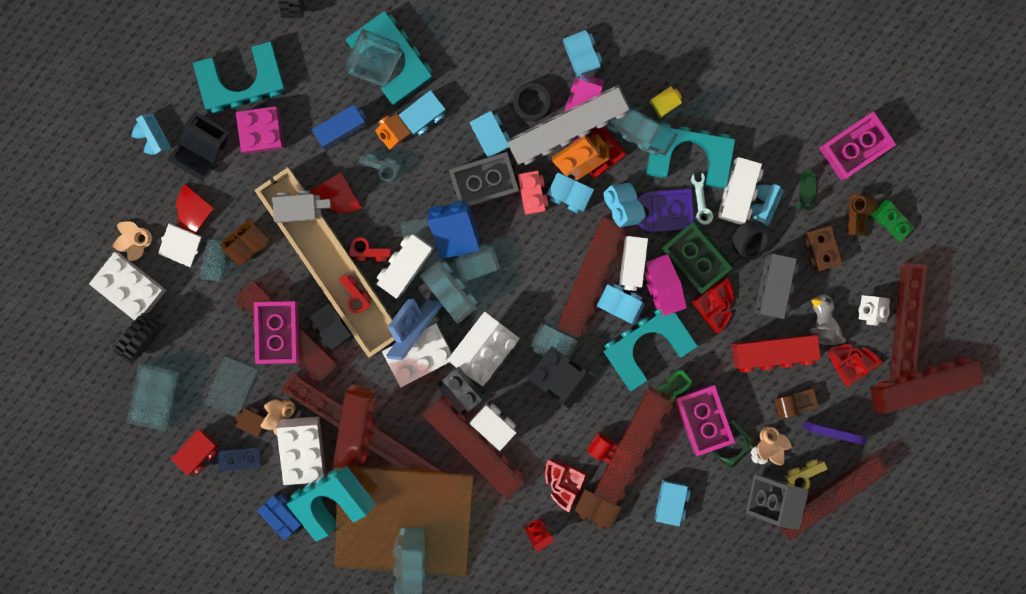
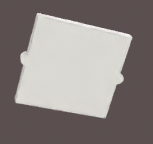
M169 223L165 235L161 238L162 244L158 254L191 267L195 255L199 253L197 249L202 236Z

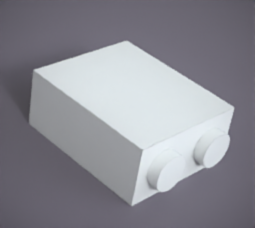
M625 237L619 285L624 286V290L637 291V287H642L648 238Z

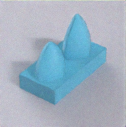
M153 113L144 114L136 118L138 123L135 125L131 137L147 138L144 153L155 155L172 149Z
M776 184L772 186H755V189H758L757 197L765 203L750 206L752 209L751 216L766 227H769L784 193L781 186Z

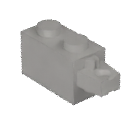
M299 191L296 196H290V193H277L278 197H272L274 222L276 223L318 220L317 214H321V209L331 208L330 199L320 200V195L310 194V191Z

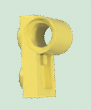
M814 459L807 462V466L802 469L796 467L789 470V475L784 476L786 482L794 484L797 478L802 477L804 483L801 487L809 489V478L827 470L825 462Z

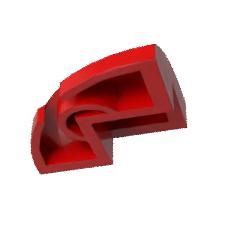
M595 126L589 135L590 138L597 133L609 146V160L589 172L593 179L601 176L628 155L604 126L601 128Z
M342 173L337 174L310 191V194L320 195V200L330 199L331 208L328 209L337 211V213H352L362 209Z
M184 184L176 202L177 220L180 228L197 234L215 208Z
M728 278L718 281L704 293H700L691 300L701 316L716 333L719 334L726 327L732 315L731 312H728L730 302L734 301L733 289Z
M851 344L838 345L828 350L835 369L847 387L883 363L880 358L866 348H862L861 351L851 348Z
M548 459L545 469L546 484L551 483L553 491L551 496L562 509L570 512L582 490L588 473L567 464Z

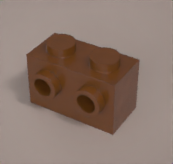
M831 226L804 233L803 242L805 248L810 251L809 263L812 269L815 268V271H821L842 265Z

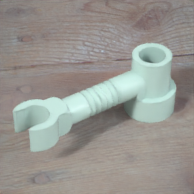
M703 173L701 174V182L695 181L694 174L691 177V182L696 191L698 204L696 220L700 225H708L713 219V214L709 209H706L703 190L705 176ZM704 215L706 221L701 220L700 216Z

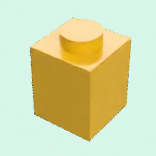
M670 86L652 98L649 103L658 116L662 118L682 104V96L677 89L673 90Z

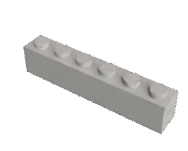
M618 84L510 138L507 143L518 165L523 162L526 165L536 159L535 156L541 153L543 156L554 151L553 147L559 144L561 147L572 142L571 138L577 135L582 137L589 134V129L595 126L601 128L609 123L608 120L614 117L616 119L624 117L628 114L627 111L630 106Z

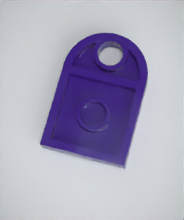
M692 189L647 192L637 199L648 210V216L637 224L645 231L682 230L694 220Z
M804 421L803 429L866 445L867 437Z

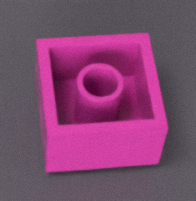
M277 107L236 112L242 153L251 154L285 149L280 112Z
M668 254L645 262L647 271H644L647 283H649L647 288L650 295L654 297L653 301L656 309H661L663 316L686 309L682 285Z

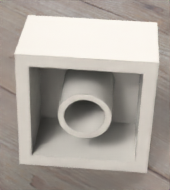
M486 403L471 419L470 424L500 451L516 434V424L508 417L504 419L500 415L501 410L493 403L491 405Z

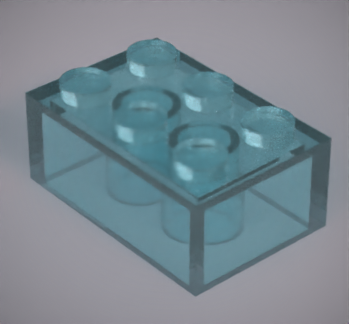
M630 106L627 111L628 114L619 119L614 117L608 120V129L623 135L622 138L631 143L634 142L638 145V148L655 156L658 153L666 156L678 134Z
M438 261L422 273L420 277L458 324L478 309L475 306L478 302L472 294L467 296L463 290L465 285L459 278H453L451 275L453 270L447 262L442 263Z
M139 363L126 423L161 431L171 430L183 371L148 363Z
M401 528L399 536L396 535L393 548V558H396V564H394V576H396L394 594H424L426 581L425 528Z

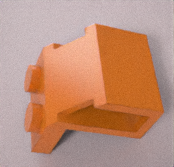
M597 133L590 138L584 135L554 155L552 161L564 175L572 174L575 176V180H579L609 160V146Z

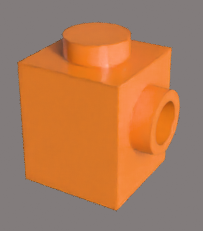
M398 114L392 117L385 116L379 121L380 126L375 130L389 150L401 143L412 133Z

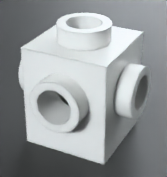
M862 295L859 319L867 320L866 324L879 326V322L887 323L890 313V299Z

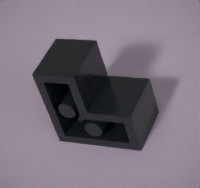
M332 303L326 304L310 316L312 320L310 324L316 332H321L319 334L322 338L319 340L326 349H336L353 336Z

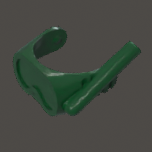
M803 171L800 179V204H796L798 209L810 211L815 204L817 178L814 171Z
M734 418L729 421L743 437V450L738 456L730 459L723 458L714 450L712 451L718 459L730 468L738 464L752 450V445L755 443V440Z

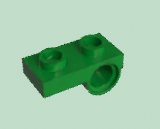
M884 200L871 215L874 220H878L877 222L885 227L899 242H902L914 229V226L888 200Z

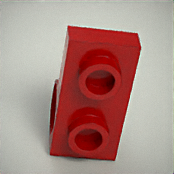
M361 237L354 239L351 243L350 257H355V261H367V257H375V261H387V258L392 256L391 249H371L369 241ZM363 241L366 244V249L364 252L359 253L356 250V244Z
M345 273L339 278V281L351 294L347 306L352 313H361L371 306V297L365 290L362 292L356 286L359 283L352 275L348 276ZM355 298H359L363 302V306L359 309L351 305V301Z
M601 432L596 434L587 448L591 456L600 461L604 460L620 472L632 456L631 452Z
M541 517L531 521L524 528L537 552L554 542L551 532L547 529Z

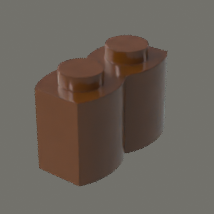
M249 219L236 232L228 235L220 245L223 251L239 266L247 263L253 253L263 250L269 239L252 219Z
M584 488L574 511L577 512V517L585 521L589 518L595 521V526L605 530L606 527L611 529L621 509V505Z

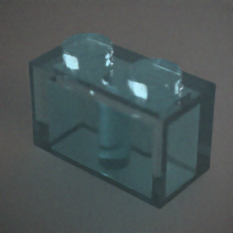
M488 244L480 246V251L458 255V258L455 259L462 282L500 270L493 246L489 247Z
M541 323L531 342V346L534 347L533 351L544 355L553 346L570 358L577 340Z

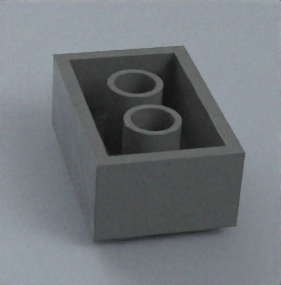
M507 152L449 170L458 201H468L469 207L519 193Z
M776 254L766 255L754 314L784 319L785 315L788 316L790 310L788 298L789 295L792 296L794 291L792 279L793 275L796 276L798 271L797 259Z
M754 474L746 514L779 527L800 530L808 489L776 478Z

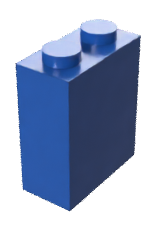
M352 105L313 128L312 131L321 146L327 151L366 128L368 118L361 107L357 109L355 105Z
M456 201L449 205L435 206L428 209L427 221L441 259L480 251V237L468 201Z

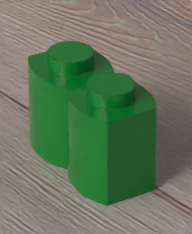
M675 370L667 377L665 383L657 385L652 390L650 396L661 408L666 407L674 401L677 394L687 390L692 381L683 370Z

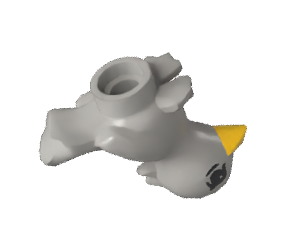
M820 294L813 298L811 301L817 314L815 328L810 329V333L818 335V341L823 345L834 346L845 343L846 339L842 336L839 324L832 317L834 310L832 298L826 294Z

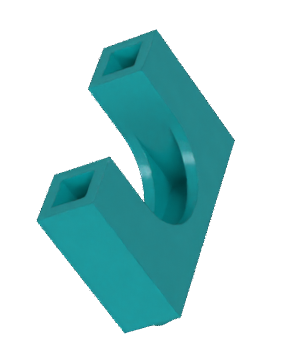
M383 11L345 40L358 58L383 43L394 44L404 52L405 66L403 71L381 88L395 107L433 79L431 76L433 71L427 63L423 64L420 61L419 57H421V54L416 47L411 48L407 41L410 39L403 30L399 32L395 25L398 23L392 14L387 15Z
M271 42L251 47L257 67V77L251 87L241 92H233L224 87L215 59L209 58L194 62L193 66L205 110L216 114L223 112L225 107H241L243 102L251 101V103L262 101V97L270 95V98L281 96V92L286 91L274 45Z
M659 123V126L654 127L646 175L666 178L673 149L681 143L692 142L701 146L708 157L705 185L723 189L727 187L735 143L734 139H730V135L718 134L717 137L710 135L711 132L699 130L698 133L690 132L691 129L687 127H679V130L672 129L671 125Z
M661 309L654 311L656 314L651 319L645 317L638 322L639 327L634 330L629 328L623 332L620 340L616 342L613 339L604 345L606 348L603 350L604 354L630 392L647 381L633 358L634 344L642 335L650 332L663 335L680 358L698 347L675 313L663 316Z
M347 466L340 470L335 468L327 477L323 475L317 479L315 484L310 482L303 490H296L291 495L292 499L286 504L316 542L327 537L338 525L337 521L324 506L321 496H326L336 501L353 523L367 516L376 506L374 500Z

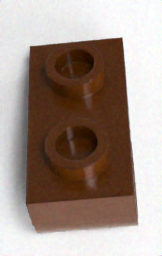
M850 194L849 235L867 236L868 215L873 214L878 206L875 198L867 195Z
M814 388L774 398L779 418H787L798 415L801 412L819 408Z

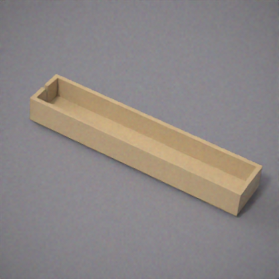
M288 167L273 177L278 183L274 184L273 181L268 180L255 189V192L273 218L272 197H278L277 193H290V196H296L299 191H306L293 171ZM317 214L318 220L277 223L368 358L394 342L395 339L388 329V325L393 320L392 316L323 215ZM345 273L348 276L352 275L359 283L356 285L361 292L365 290L371 297V306L361 313H352L348 309L347 303L351 294L339 281V278ZM355 298L351 301V305L359 309L363 306V302L359 298Z

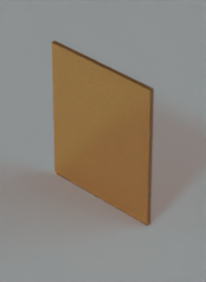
M339 465L338 470L344 468L345 466ZM347 466L374 500L376 506L367 516L353 523L337 503L335 567L466 577L473 475Z

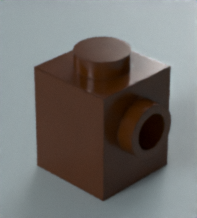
M254 406L244 408L236 416L235 421H237L235 427L259 437L264 429L261 427V424L266 416L261 414L262 410Z

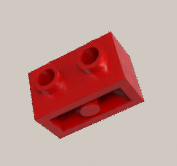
M198 429L171 460L187 476L197 475L203 470V464L207 459L211 460L217 455V449L220 445L203 429Z

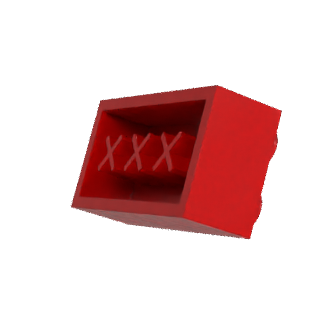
M810 334L731 344L734 368L742 372L755 371L754 367H759V369L763 370L775 369V365L783 368L794 367L796 362L803 365L815 364V360H821L818 335Z

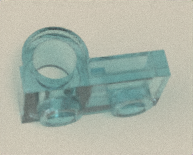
M366 153V157L360 155L359 164L378 169L379 177L385 183H392L397 179L401 166L397 165V161L388 158L385 159V162L377 160L378 156ZM387 168L393 169L394 172L390 179L383 177V171Z
M207 240L199 275L200 279L222 282L224 277L222 272L224 273L225 270L224 263L226 253L220 245L222 241Z

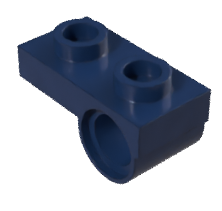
M259 447L218 450L219 471L260 468Z

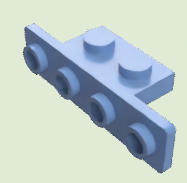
M408 299L388 325V329L396 341L386 354L388 359L403 360L407 356L408 352L442 307L441 301L427 300L420 309L414 299Z

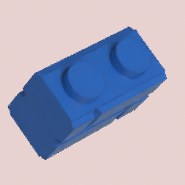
M275 493L257 512L286 540L301 525V522L286 505L289 500L283 494L278 495Z

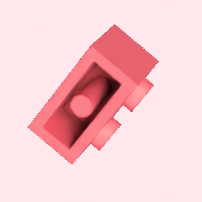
M538 171L518 174L525 215L545 212V207H548L547 196L542 195L541 187H545L543 175H539Z

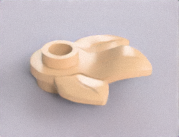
M121 222L117 224L122 235L114 242L113 248L127 252L129 261L139 259L143 255L144 248L148 247L152 242L151 233L147 229L139 228L134 222ZM142 234L145 236L144 242L139 241V236Z
M278 399L271 400L265 404L264 407L269 413L262 422L261 427L273 430L274 434L277 435L276 428L279 420L289 419L295 412V404L290 400L280 401Z
M773 427L762 429L760 432L761 441L758 444L760 458L762 461L769 458L773 463L783 465L784 450L792 448L789 439L785 435L779 434Z

